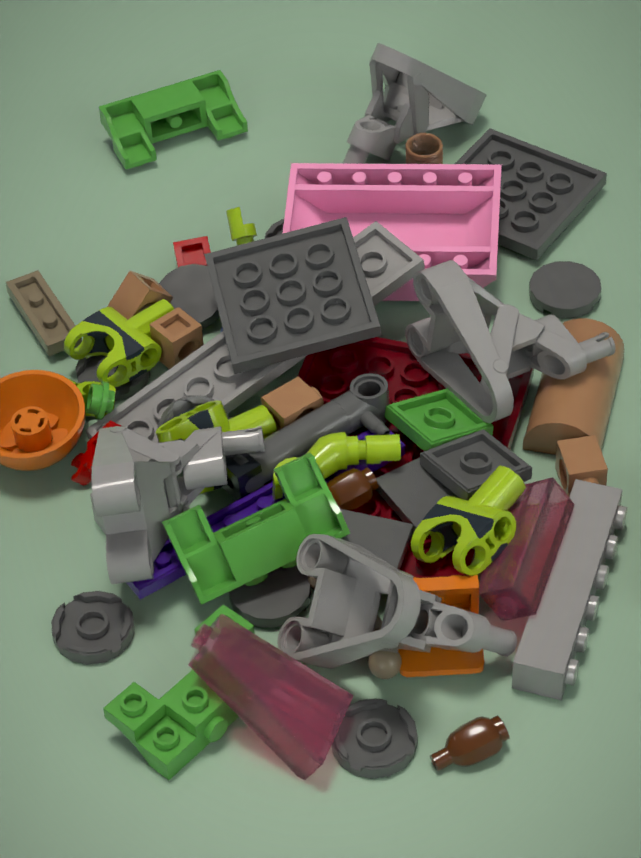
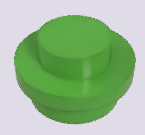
M109 382L92 383L90 386L86 413L94 414L95 419L102 420L105 413L112 412L115 391L109 390Z

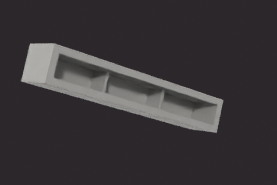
M575 479L513 661V689L562 701L566 685L574 686L579 669V660H575L577 652H585L589 637V628H586L585 625L587 620H595L599 605V597L595 596L597 589L604 590L609 572V566L605 565L606 559H614L618 544V536H615L614 533L616 529L623 530L626 520L627 507L621 506L623 489Z

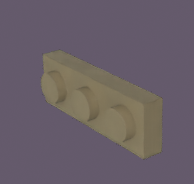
M39 270L5 282L7 293L48 356L65 351V338L76 325ZM80 338V339L77 341V343L75 344V346H78V345L81 344L82 338Z

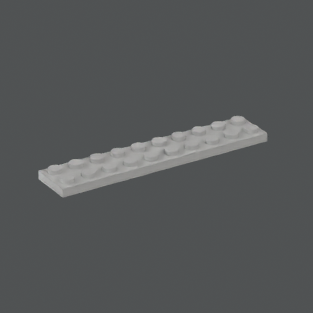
M377 221L353 237L374 306L411 280L416 272L425 269L424 259ZM222 331L112 410L111 413L105 415L102 420H98L85 430L90 440L100 428L111 420L158 443L155 432L158 429L163 412L173 401L187 395L207 396L214 400H221L225 408L224 410L228 414L307 355L234 374L224 331ZM129 449L134 461L158 462Z

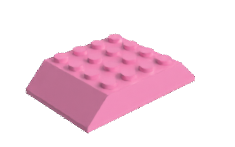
M291 163L283 233L347 217L352 236L354 237L377 221L424 259L425 269L448 260H453L470 279L484 288L497 278L502 165ZM413 278L382 301H419L414 290Z

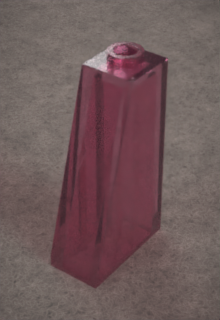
M554 477L525 484L526 489L508 509V512H511L516 520L514 538L503 552L480 574L479 595L501 621L536 615L575 506Z
M222 613L211 626L204 623L190 644L196 650L188 665L298 777L305 781L323 765L353 695Z

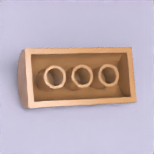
M587 318L572 319L562 324L578 343L607 332L609 337H612L614 340L615 353L609 357L606 356L588 363L584 372L566 379H556L547 374H541L523 440L524 450L556 455L557 441L595 435L602 451L624 359V343L619 334L605 323Z

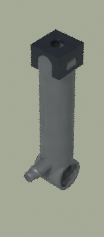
M373 373L357 376L352 380L349 391L264 438L265 452L258 451L227 455V485L220 486L237 501L273 479V469H275L279 462L287 458H299L305 455L320 437L338 432H345L346 436L362 427H365L374 435H389L390 430L384 424L388 421L384 417L386 405L390 404L387 380L383 376Z

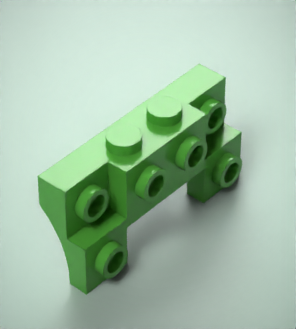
M221 70L99 106L101 124L112 139L114 152L125 169L139 167L157 160L156 150L152 143L208 126L218 141L248 132L247 120L240 111L229 82Z
M307 453L273 469L285 499L214 533L200 505L162 522L201 605L244 584L246 586L258 584L268 577L267 573L275 569L296 566L298 549L303 540L309 535L323 534L340 539L351 534L313 454Z
M224 604L194 629L195 639L212 653L160 699H157L136 682H133L103 708L105 719L117 727L134 744L147 763L168 780L177 774L207 745L218 741L224 735L229 725L240 715L249 713L257 700L287 674L286 658L257 638L254 625Z

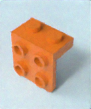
M478 575L413 578L419 590L442 598V604L479 614ZM431 647L430 653L405 649L398 650L402 659L400 674L404 677L475 674L484 670L483 649L475 653Z

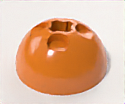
M25 370L0 378L1 465L21 471L40 470L58 463L73 450L81 437L86 413L82 393L72 381L60 374L45 370Z

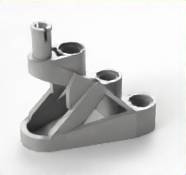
M377 43L369 63L373 96L365 112V117L356 121L347 140V143L351 145L342 164H364L369 153L389 161L396 144L403 142L413 135L463 121L473 125L486 98V94L406 54ZM383 82H384V84H385V91H384V93H383ZM391 119L397 121L395 126L387 122Z
M448 260L414 274L413 285L415 293L431 317L409 324L406 327L405 336L409 349L428 373L446 389L448 388L486 423H492L511 415L514 399L508 379L528 372L531 368L556 379H566L584 372L588 363L606 356L609 357L615 353V343L613 338L609 337V333L603 332L598 336L578 343L555 315L550 314L533 320L520 314L516 307L502 303L470 279L453 260ZM494 315V316H495V320H494V323H493V326H492V329H491V333H490V332H489V326H490L491 316ZM469 353L482 375L480 383L459 354Z
M124 426L99 429L92 463L91 485L97 517L103 518L106 532V561L111 584L154 578V561L169 538L162 522L189 510V505L205 487L227 485V455L258 451L265 452L262 426L222 432V427L198 429L185 441L176 440L155 443ZM129 449L158 462L134 461ZM183 469L184 477L177 478V475H179Z
M312 534L303 540L298 549L296 559L298 570L304 575L316 578L317 582L309 617H290L280 629L277 641L278 651L285 658L317 667L333 669L370 656L376 651L398 653L399 649L430 653L431 647L470 653L479 652L484 649L501 656H509L516 648L517 636L514 631L490 625L487 618L482 615L442 604V598L419 590L412 575L398 570L360 545L329 535ZM382 593L389 594L381 630L374 631Z

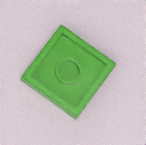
M448 388L386 405L384 417L423 451L483 429L490 435H493L494 426L481 420Z

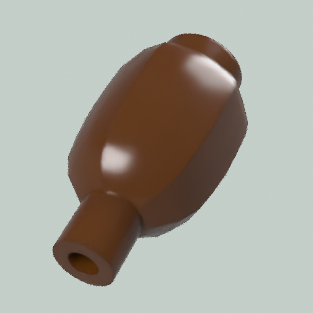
M368 467L363 470L349 469L327 483L339 509L348 511L357 509L372 499L373 491L379 488L374 474Z
M498 715L491 719L483 716L477 717L454 730L448 736L445 748L431 754L430 759L437 771L453 763L461 767H469L496 755L501 750L503 742L510 739V736Z

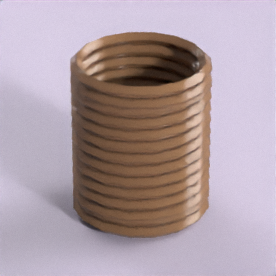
M418 133L411 136L406 142V164H443V143L441 139L430 133Z

